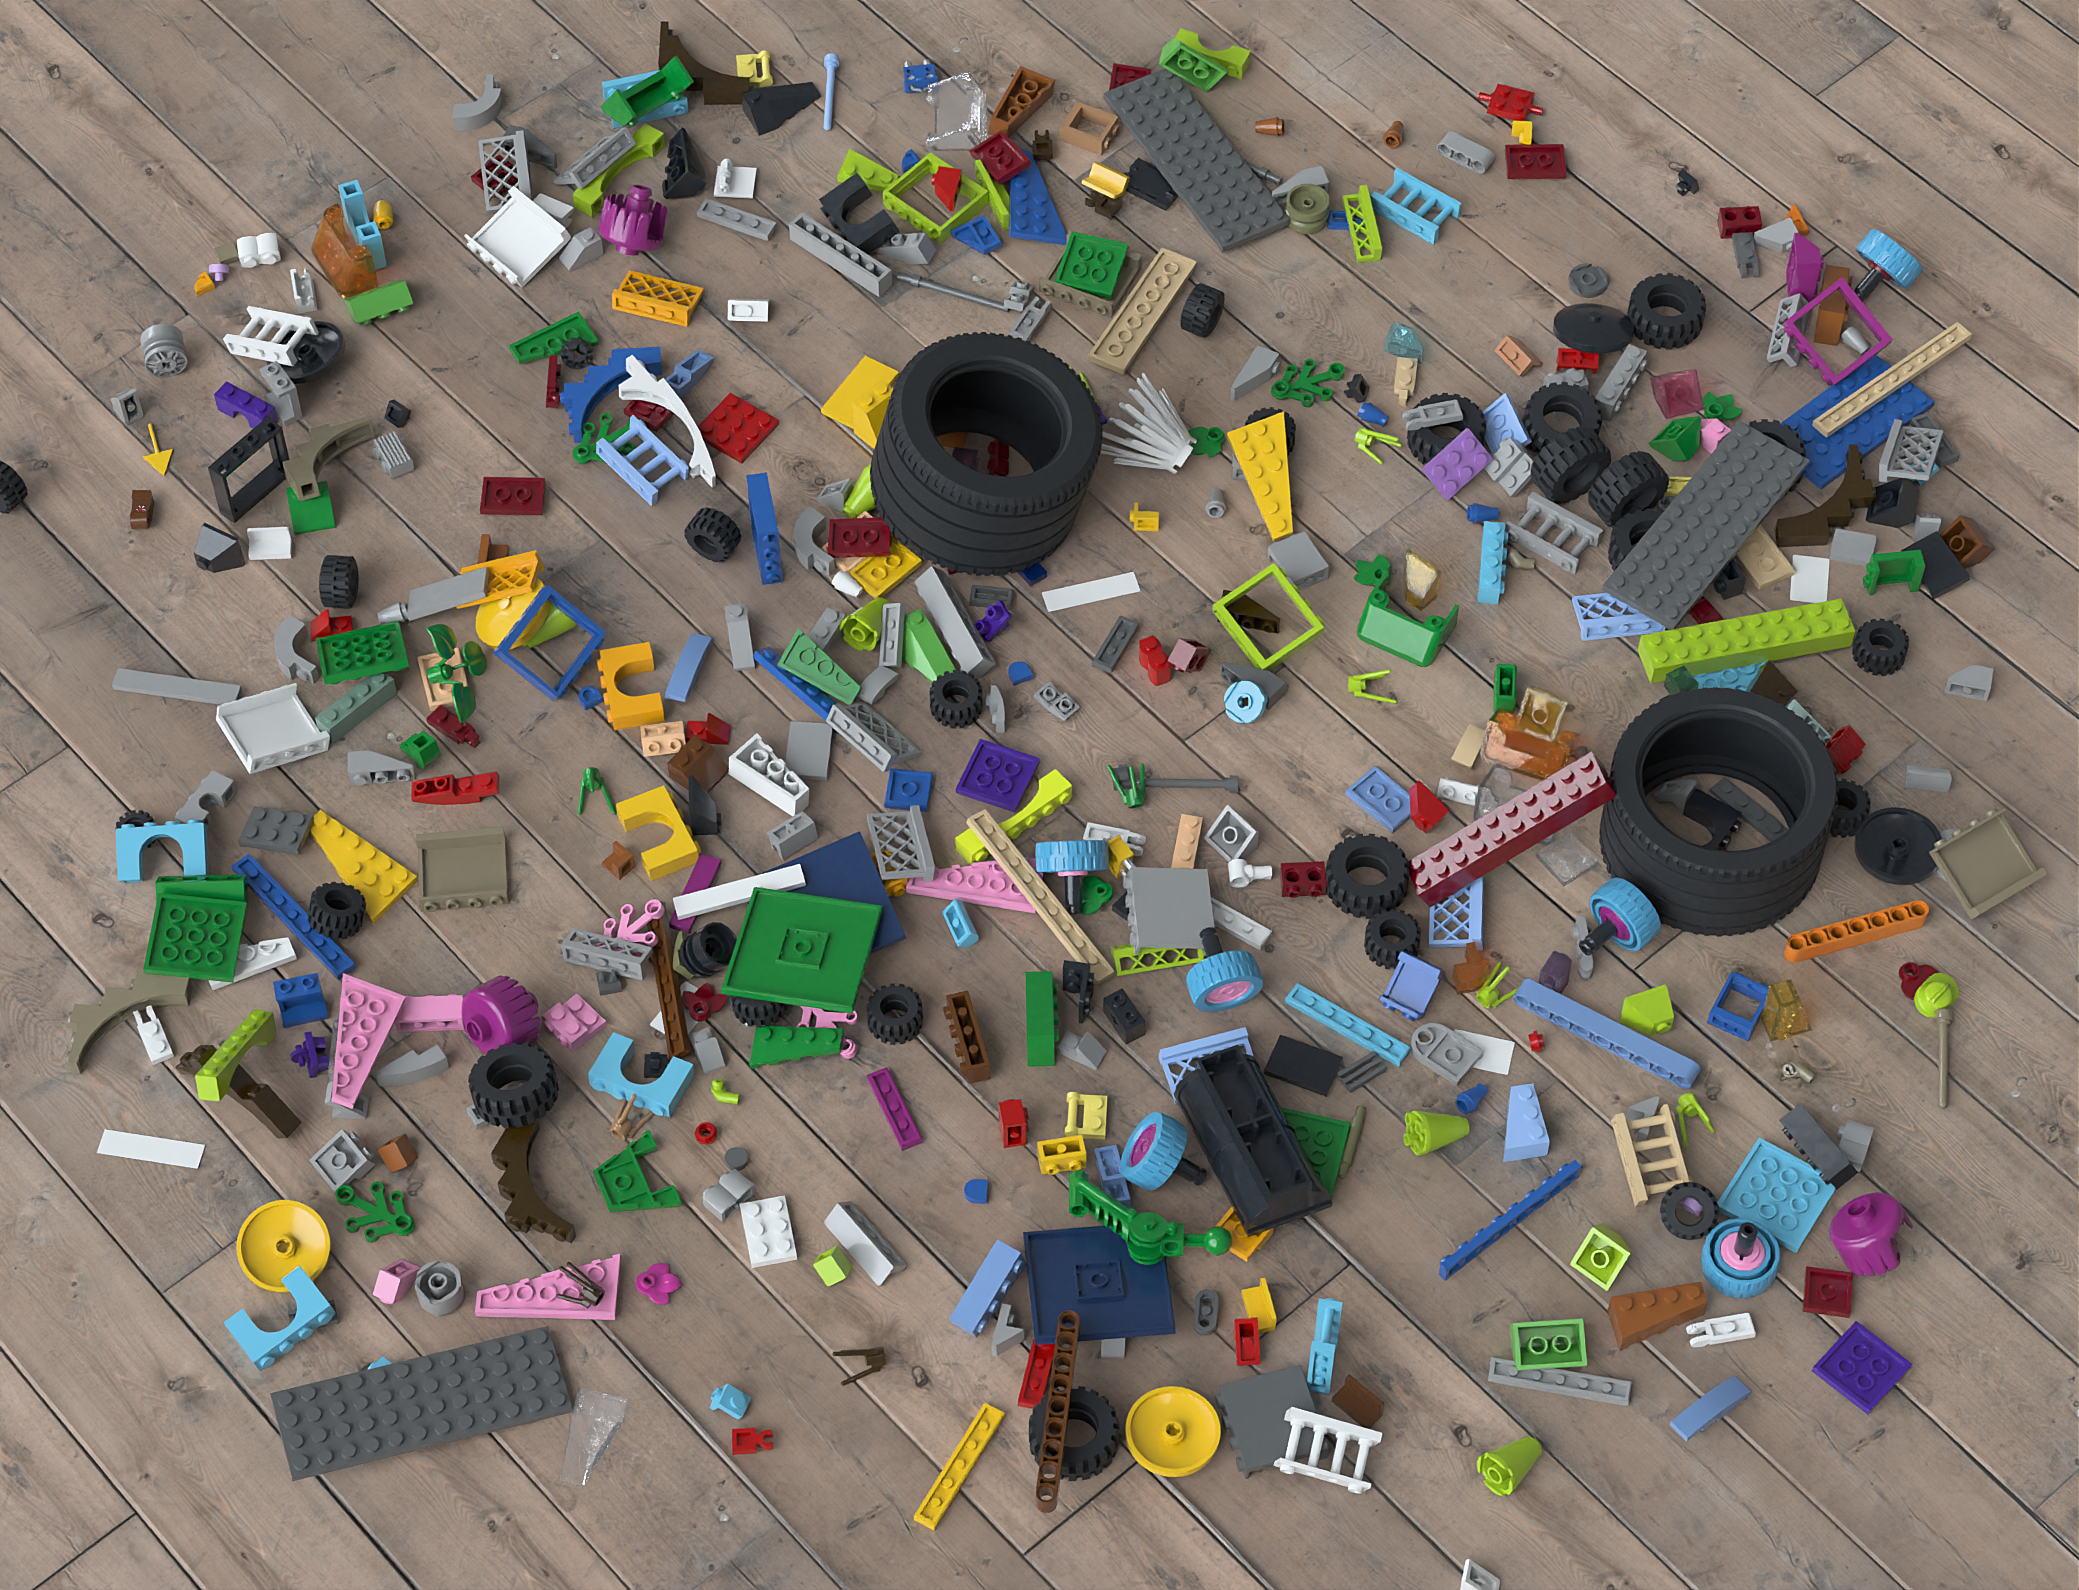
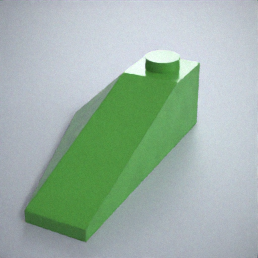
M921 609L905 615L902 659L909 663L912 669H917L924 674V677L931 683L933 680L937 681V676H944L946 671L953 673V670L956 669Z

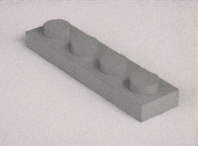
M707 198L697 211V217L766 241L770 239L777 228L774 221Z

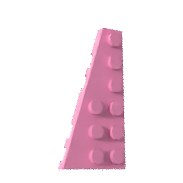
M1024 857L1043 881L1044 873H1039L1036 870V858L1028 859V857ZM996 860L972 863V866L960 867V865H952V868L945 869L935 867L933 882H924L923 877H914L908 879L906 892L910 894L948 900L960 899L962 902L1036 913L1034 907Z
M344 973L332 1102L353 1109L405 1003L406 996Z
M621 1254L612 1255L613 1258L602 1261L600 1259L593 1260L592 1263L579 1267L574 1265L596 1285L605 1290L601 1302L596 1307L590 1305L589 1308H586L581 1304L556 1297L557 1294H562L583 1300V1297L580 1296L583 1286L559 1269L541 1274V1277L522 1279L519 1283L507 1286L503 1284L477 1291L475 1315L476 1317L615 1320ZM569 1267L566 1268L567 1270L571 1271L573 1274L578 1276L575 1272L572 1271V1269H570Z

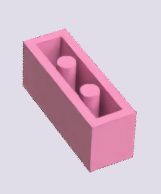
M463 995L406 996L405 1003L395 1021L397 1032L464 1030L461 1014Z

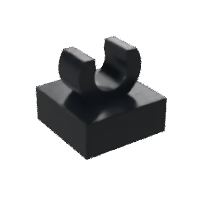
M1682 170L1678 174L1679 183L1675 187L1678 189L1677 193L1682 197L1688 190L1692 194L1699 190L1697 180L1689 173Z
M1355 374L1352 381L1347 382L1346 385L1349 390H1344V394L1347 398L1354 397L1357 403H1362L1365 401L1370 387L1361 374Z
M395 399L390 400L384 419L401 428L404 427L406 419H409L411 410Z
M660 1052L645 1054L644 1078H660L668 1066V1055L660 1054Z

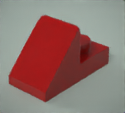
M325 609L310 622L311 642L316 641V638L353 631L352 615L330 617L329 609Z
M707 713V721H687L686 743L696 735L709 744L729 745L731 726L713 714Z
M1258 1317L1234 1319L1233 1338L1235 1340L1236 1365H1260Z

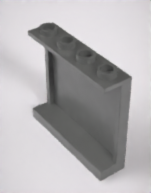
M1300 1365L1219 1385L1218 1395H1215L1218 1409L1222 1408L1224 1416H1222L1225 1430L1229 1429L1231 1434L1229 1437L1232 1451L1236 1450L1238 1455L1236 1458L1237 1468L1239 1472L1243 1471L1245 1479L1249 1478V1472L1274 1466V1462L1279 1458L1285 1459L1292 1430L1291 1422L1284 1420L1288 1409L1294 1407L1317 1414ZM1304 1426L1301 1429L1294 1460L1310 1456L1315 1434L1313 1428ZM1325 1436L1319 1460L1328 1457V1445Z

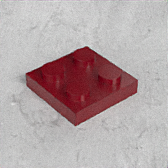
M1806 1266L1802 1312L1849 1318L1851 1314L1853 1273Z

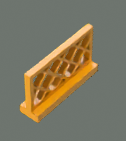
M629 270L620 287L614 289L612 293V309L688 327L690 316L702 297L704 288ZM631 278H634V279H638V280H640V281H639V282H635V283H631L630 280H631ZM655 283L659 286L650 288L649 284ZM642 286L646 288L645 290L639 292L636 290V288ZM675 288L677 290L669 292L667 289ZM659 291H663L665 293L659 296L655 295V293ZM692 292L696 293V295L688 297L686 293ZM680 295L683 297V299L676 301L673 298Z
M537 550L461 568L460 574L462 575L487 567L490 572L487 592H490L487 593L485 598L456 606V608L460 609L532 592L538 572L544 571L545 568Z

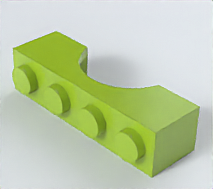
M1180 28L1174 38L1228 70L1226 75L1242 80L1250 65V50L1235 45L1222 51L1209 50L1201 45L1197 33Z

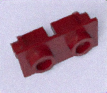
M994 439L988 445L987 452L990 456L987 469L989 470V475L997 474L998 476L1006 477L1009 473V461H1007L1009 458V445Z

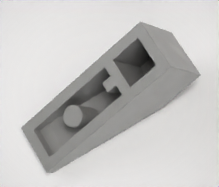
M1322 166L1311 167L1302 170L1272 191V197L1279 206L1286 205L1288 192L1300 184L1318 185L1328 194L1329 181Z
M1257 345L1231 386L1230 400L1235 401L1268 382L1274 373L1277 374L1281 365L1279 353Z
M746 604L724 606L734 672L755 669Z

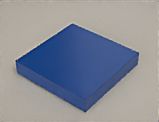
M890 768L884 803L885 808L910 811V806L919 805L921 812H927L933 772Z

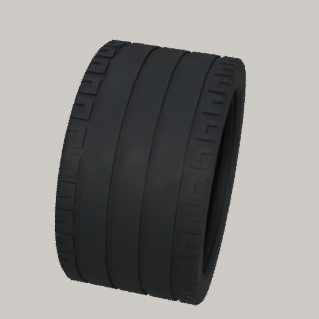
M1705 687L1681 691L1678 694H1672L1667 698L1660 699L1658 703L1651 704L1648 709L1642 711L1640 716H1636L1633 722L1629 723L1627 730L1622 733L1621 739H1619L1614 751L1609 778L1617 795L1604 804L1599 830L1601 854L1603 855V862L1607 864L1606 870L1611 874V879L1622 878L1633 884L1651 902L1662 924L1669 925L1674 929H1680L1683 932L1687 931L1704 936L1716 935L1717 937L1724 935L1733 936L1736 934L1743 935L1747 932H1755L1757 929H1764L1767 925H1773L1778 919L1782 920L1786 914L1793 912L1794 907H1798L1801 904V901L1807 897V893L1811 891L1813 883L1816 881L1838 801L1837 771L1833 767L1834 761L1830 758V752L1825 748V743L1820 740L1818 733L1813 731L1812 727L1802 717L1796 715L1794 711L1789 710L1783 704H1779L1773 699H1768L1763 695L1754 694V692ZM1691 774L1723 775L1745 782L1767 796L1783 815L1789 830L1776 840L1757 848L1738 851L1710 849L1691 843L1668 829L1654 814L1647 802L1646 796L1659 785L1677 777Z

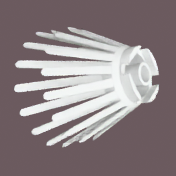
M1142 373L1143 379L1137 378V383L1160 413L1137 389L1134 391L1130 388L1129 394L1145 409L1144 415L1130 404L1120 402L1119 407L1142 425L1136 423L1132 427L1120 419L1116 420L1112 417L1109 418V422L1148 444L1129 437L1123 439L1106 432L1102 433L1104 438L1154 457L1102 444L1101 449L1112 452L1101 450L1100 454L1118 457L1114 459L1116 461L1114 464L1165 469L1175 474L1177 471L1173 469V466L1181 467L1193 449V447L1188 445L1191 441L1196 444L1197 440L1190 436L1165 390L1162 388V391L1159 390L1158 393L1145 373Z

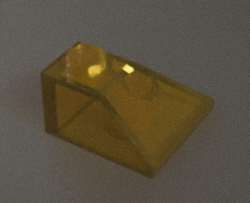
M1410 549L1406 551L1403 574L1405 600L1412 607L1422 611L1438 597L1441 572Z
M1531 685L1526 690L1513 728L1554 742L1568 702L1552 692Z

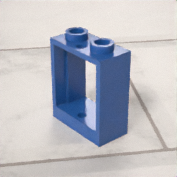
M1731 971L1709 1013L1707 1023L1749 1041L1770 1001L1772 989L1768 988L1765 984L1757 983L1742 974ZM1731 989L1761 1002L1751 1021L1722 1009Z

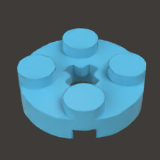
M1240 681L1232 684L1224 696L1227 715L1238 723H1253L1258 720L1264 713L1268 701L1263 689L1252 681ZM1248 697L1249 705L1242 707L1243 702L1241 699Z

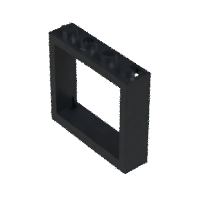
M266 417L208 467L219 511L233 523H236L286 480L285 471L283 473L279 471L280 469L284 470L283 462L290 460L283 429L270 418ZM268 442L273 462L231 497L226 477Z

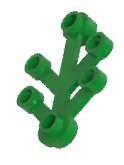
M1306 359L1297 381L1290 383L1291 378L1297 376V367L1295 365H1288L1285 368L1282 380H1278L1272 385L1271 394L1276 399H1286L1289 397L1301 401V404L1307 408L1313 406V395L1302 394L1295 390L1301 389L1320 395L1322 401H1330L1332 399V390L1330 388L1318 387L1314 384L1329 379L1333 381L1341 380L1344 377L1345 367L1341 363H1332L1327 372L1308 377L1310 372L1315 371L1316 362L1313 359Z
M603 413L600 416L601 426L597 441L591 445L589 444L591 436L595 433V425L591 422H586L583 425L584 434L581 445L576 446L572 451L573 459L579 464H587L590 460L605 462L596 453L597 442L602 438L608 443L614 442L630 430V420L625 427L607 436L609 426L612 425V416L609 413ZM626 442L617 449V452L628 455L634 450V444Z
M379 1181L372 1183L370 1186L371 1194L375 1197L377 1206L356 1197L352 1187L348 1185H342L337 1188L335 1196L340 1205H352L370 1214L358 1218H348L345 1221V1226L349 1233H356L360 1227L381 1221L389 1223L378 1228L368 1227L365 1230L366 1240L374 1243L380 1236L395 1233L398 1236H407L415 1229L414 1219L410 1215L405 1214L403 1207L404 1197L400 1191H394L389 1196L391 1204L395 1207V1216L387 1211L384 1185ZM377 1187L381 1188L380 1191H374ZM395 1197H400V1200L394 1201L393 1199ZM351 1223L356 1224L354 1227H349ZM403 1224L407 1225L404 1228H400V1226ZM370 1233H376L373 1237L368 1236Z

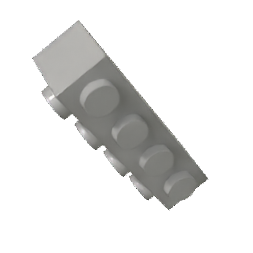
M1628 344L1595 397L1597 400L1596 405H1600L1603 419L1611 422L1615 413L1620 411L1624 399L1628 398L1632 386L1636 385L1641 371L1644 372L1647 367V351Z

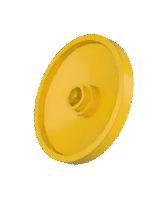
M537 578L532 592L481 603L475 623L479 638L490 648L496 649L541 588L546 585ZM548 600L545 601L510 649L524 644L538 632L549 613L550 602Z
M278 1200L262 1205L248 1216L239 1231L236 1250L243 1272L255 1285L274 1293H290L281 1279L301 1266L311 1281L314 1282L322 1274L328 1263L331 1241L324 1221L312 1208L297 1201Z
M1176 1386L1157 1388L1141 1396L1130 1409L1125 1428L1127 1446L1135 1460L1147 1470L1167 1477L1187 1476L1204 1468L1216 1454L1221 1434L1220 1421L1213 1406L1200 1394L1190 1389Z

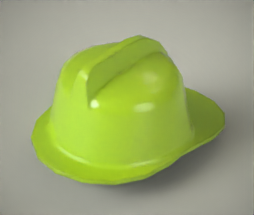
M1935 973L1916 991L1914 997L1915 1006L1925 1017L1935 1018L1936 1010L1949 1009L1956 1002L1959 996V989L1953 978L1947 974Z

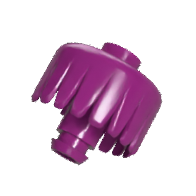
M633 185L630 188L632 193L626 195L624 203L623 194H619L617 198L616 194L608 195L604 200L598 231L605 240L616 244L618 252L626 255L637 256L640 251H654L660 249L664 243L663 235L668 212L667 207L663 206L662 208V204L656 202L653 208L654 201L649 198V196H652L651 189L643 185Z
M500 975L470 990L462 1001L461 1014L465 1031L476 1047L486 1055L487 1051L492 1048L495 1050L499 1048V1045L503 1044L505 1046L515 1042L519 1045L523 1043L531 1044L538 1038L537 1034L541 1030L540 1027H537L540 1024V1017L531 1018L538 1013V1001L535 995L527 991L522 985L514 987L519 982L515 979H510L508 976Z
M1869 1193L1851 1200L1835 1214L1830 1224L1829 1236L1844 1264L1852 1273L1864 1276V1273L1867 1276H1875L1873 1269L1877 1274L1881 1275L1895 1269L1900 1264V1253L1896 1247L1898 1243L1894 1238V1232L1897 1233L1899 1226L1904 1225V1222L1911 1229L1913 1225L1897 1198L1886 1193Z

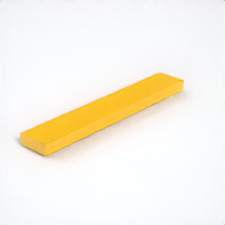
M987 1403L983 1404L913 1516L915 1521L935 1531L1005 1418V1412Z

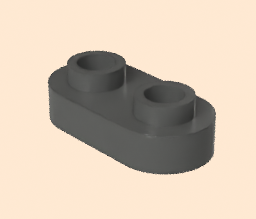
M1209 1289L1200 1291L1195 1299L1193 1327L1200 1335L1212 1334L1217 1325L1219 1298L1214 1291ZM1209 1302L1211 1305L1205 1306L1203 1303ZM1207 1323L1209 1326L1203 1327L1201 1324Z

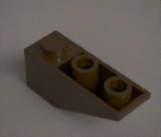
M1223 590L1221 599L1232 591ZM1243 595L1226 607L1227 611L1241 627L1262 630L1268 633L1279 634L1280 618L1247 595Z

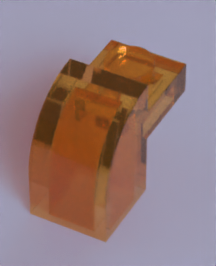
M1475 942L1466 943V963L1454 964L1452 977L1457 995L1475 992L1482 988L1487 980L1489 959L1482 960L1481 950H1477Z

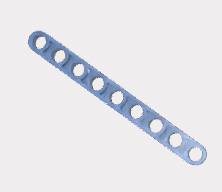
M1524 979L1513 996L1514 1002L1520 1007L1683 1089H1690L1701 1071L1700 1066L1695 1061L1531 979Z

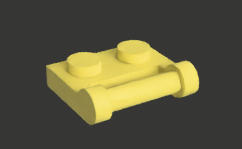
M761 51L759 54L736 55L738 77H750V85H754V88L768 87L773 84V77L770 75L769 61L771 60V54L769 51ZM756 63H762L763 76L757 78Z
M1069 1092L1066 1100L1069 1105L1065 1136L1082 1135L1083 1139L1105 1140L1107 1096L1082 1095L1077 1092ZM1078 1105H1084L1083 1128L1076 1127Z

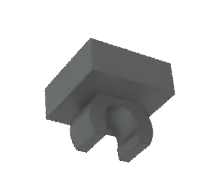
M1127 764L1118 765V768H1112L1123 790L1132 789L1130 771ZM1112 779L1114 791H1116L1118 789Z
M614 969L611 970V973L606 971L596 973L600 996L622 992L619 975L616 974Z

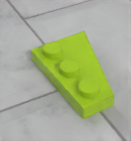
M850 148L837 175V182L843 183L855 173H858L869 189L883 192L899 179V175Z

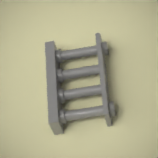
M1535 492L1528 496L1526 508L1528 512L1517 525L1508 521L1505 528L1510 541L1522 545L1573 574H1576L1579 559L1577 557L1588 544L1597 548L1601 543L1603 529ZM1538 515L1546 521L1537 532L1532 534L1524 530L1533 517ZM1552 525L1562 528L1563 531L1552 544L1542 539ZM1570 534H1573L1581 540L1571 553L1568 554L1559 548Z

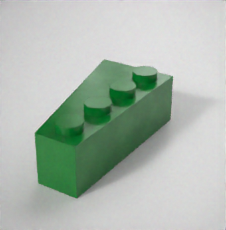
M1052 971L1025 972L1027 1067L1054 1066V1041H1059V1030L1054 1028V1025H1058V1012H1053V1009H1058L1057 996H1053V994H1057V980H1052Z

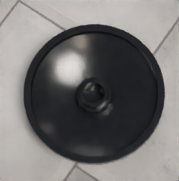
M1582 303L1560 310L1554 317L1553 332L1560 342L1575 350L1588 353H1611L1621 350L1630 344L1633 339L1634 325L1626 314L1615 308L1601 304Z
M314 321L319 333L317 335L305 333L293 349L297 359L295 365L280 364L293 384H302L318 379L331 371L339 363L345 351V340L341 331L335 325L323 321ZM289 330L279 344L286 345L296 331Z
M1890 807L1871 813L1861 822L1855 836L1854 849L1862 867L1873 877L1890 884L1911 885L1924 881L1938 868L1929 852L1936 848L1934 844L1941 840L1942 837L1936 826L1922 814L1906 808Z

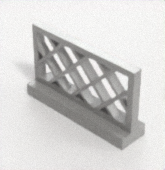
M626 127L621 128L614 135L605 136L552 181L555 185L575 183L578 189H581L633 147L636 142Z
M523 130L515 131L516 135L478 140L487 213L498 212L510 199L511 195L509 193L504 198L498 192L503 186L508 189L512 188V186L506 183L512 175L518 179L514 187L519 188V191L531 201L534 200L527 140ZM514 141V147L510 152L502 148L506 142ZM493 145L496 148L489 155L484 152L483 146ZM499 150L506 154L501 162L493 158ZM509 158L516 161L512 169L504 165ZM490 161L498 165L492 173L486 169ZM501 168L509 172L503 180L496 176ZM493 178L500 182L495 190L488 187V183ZM494 196L502 200L498 206H490V201Z
M1894 419L1879 464V481L1887 482L1889 476L1929 481L1943 438V430L1902 426L1903 420ZM1906 434H1914V436L1908 437ZM1918 440H1922V441H1923L1922 443H1919V444L1916 443V441H1918ZM1908 444L1911 446V447H1908V448H1904V447H1903V446L1908 445ZM1931 447L1932 449L1926 451L1923 448ZM1915 451L1919 452V454L1913 455L1912 453ZM1906 456L1907 458L1901 460L1899 457ZM1927 458L1928 460L1922 462L1920 459ZM1913 462L1916 464V465L1911 466V467L1908 465V464L1913 463ZM1899 467L1903 468V470H1894ZM1923 469L1926 473L1916 471Z
M864 701L844 707L839 703L833 704L826 719L830 726L883 772L889 771L893 764L919 757L922 752Z
M919 805L910 806V811L867 814V822L882 880L923 877L924 882H933L935 865ZM906 819V823L903 826L895 821ZM873 821H882L885 824L880 827ZM891 826L898 831L893 834L886 829ZM904 833L910 838L906 841L899 836ZM882 834L889 839L884 842L878 839V837ZM895 841L902 846L896 849L890 844ZM908 848L914 853L909 856L903 851ZM886 849L893 854L887 857L882 852ZM900 857L906 861L900 864L894 861V859ZM911 863L918 867V869L911 870L907 866ZM888 865H891L892 867L896 868L897 870H896V871H886L885 868H886Z

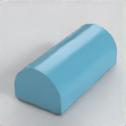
M954 899L942 911V914L957 946L968 947L976 943L979 936L962 900Z

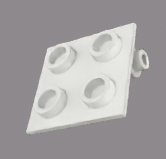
M724 159L721 162V166L717 168L714 197L753 198L757 168L733 167L730 159Z

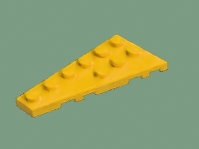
M1284 412L1227 433V438L1273 542L1293 535Z
M319 810L313 816L314 823L309 833L318 846L322 848L344 883L348 886H354V889H358L361 892L360 895H364L366 902L365 911L371 922L375 924L418 881L417 876L325 812Z

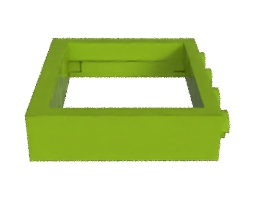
M930 152L883 191V205L888 210L898 214L901 219L911 223L917 230L926 233L932 240L942 244L951 236L950 230L966 224L988 205V191L962 174V185L959 193L970 199L971 202L941 227L899 199L929 173L936 174L939 166L953 168Z
M1275 563L1214 603L1212 607V612L1255 668L1271 671L1323 635L1325 625L1319 615L1315 616L1313 614L1310 603L1300 597L1297 586L1294 583L1290 584L1286 579L1285 571L1281 567L1278 568ZM1273 575L1313 628L1265 660L1227 611L1226 607Z

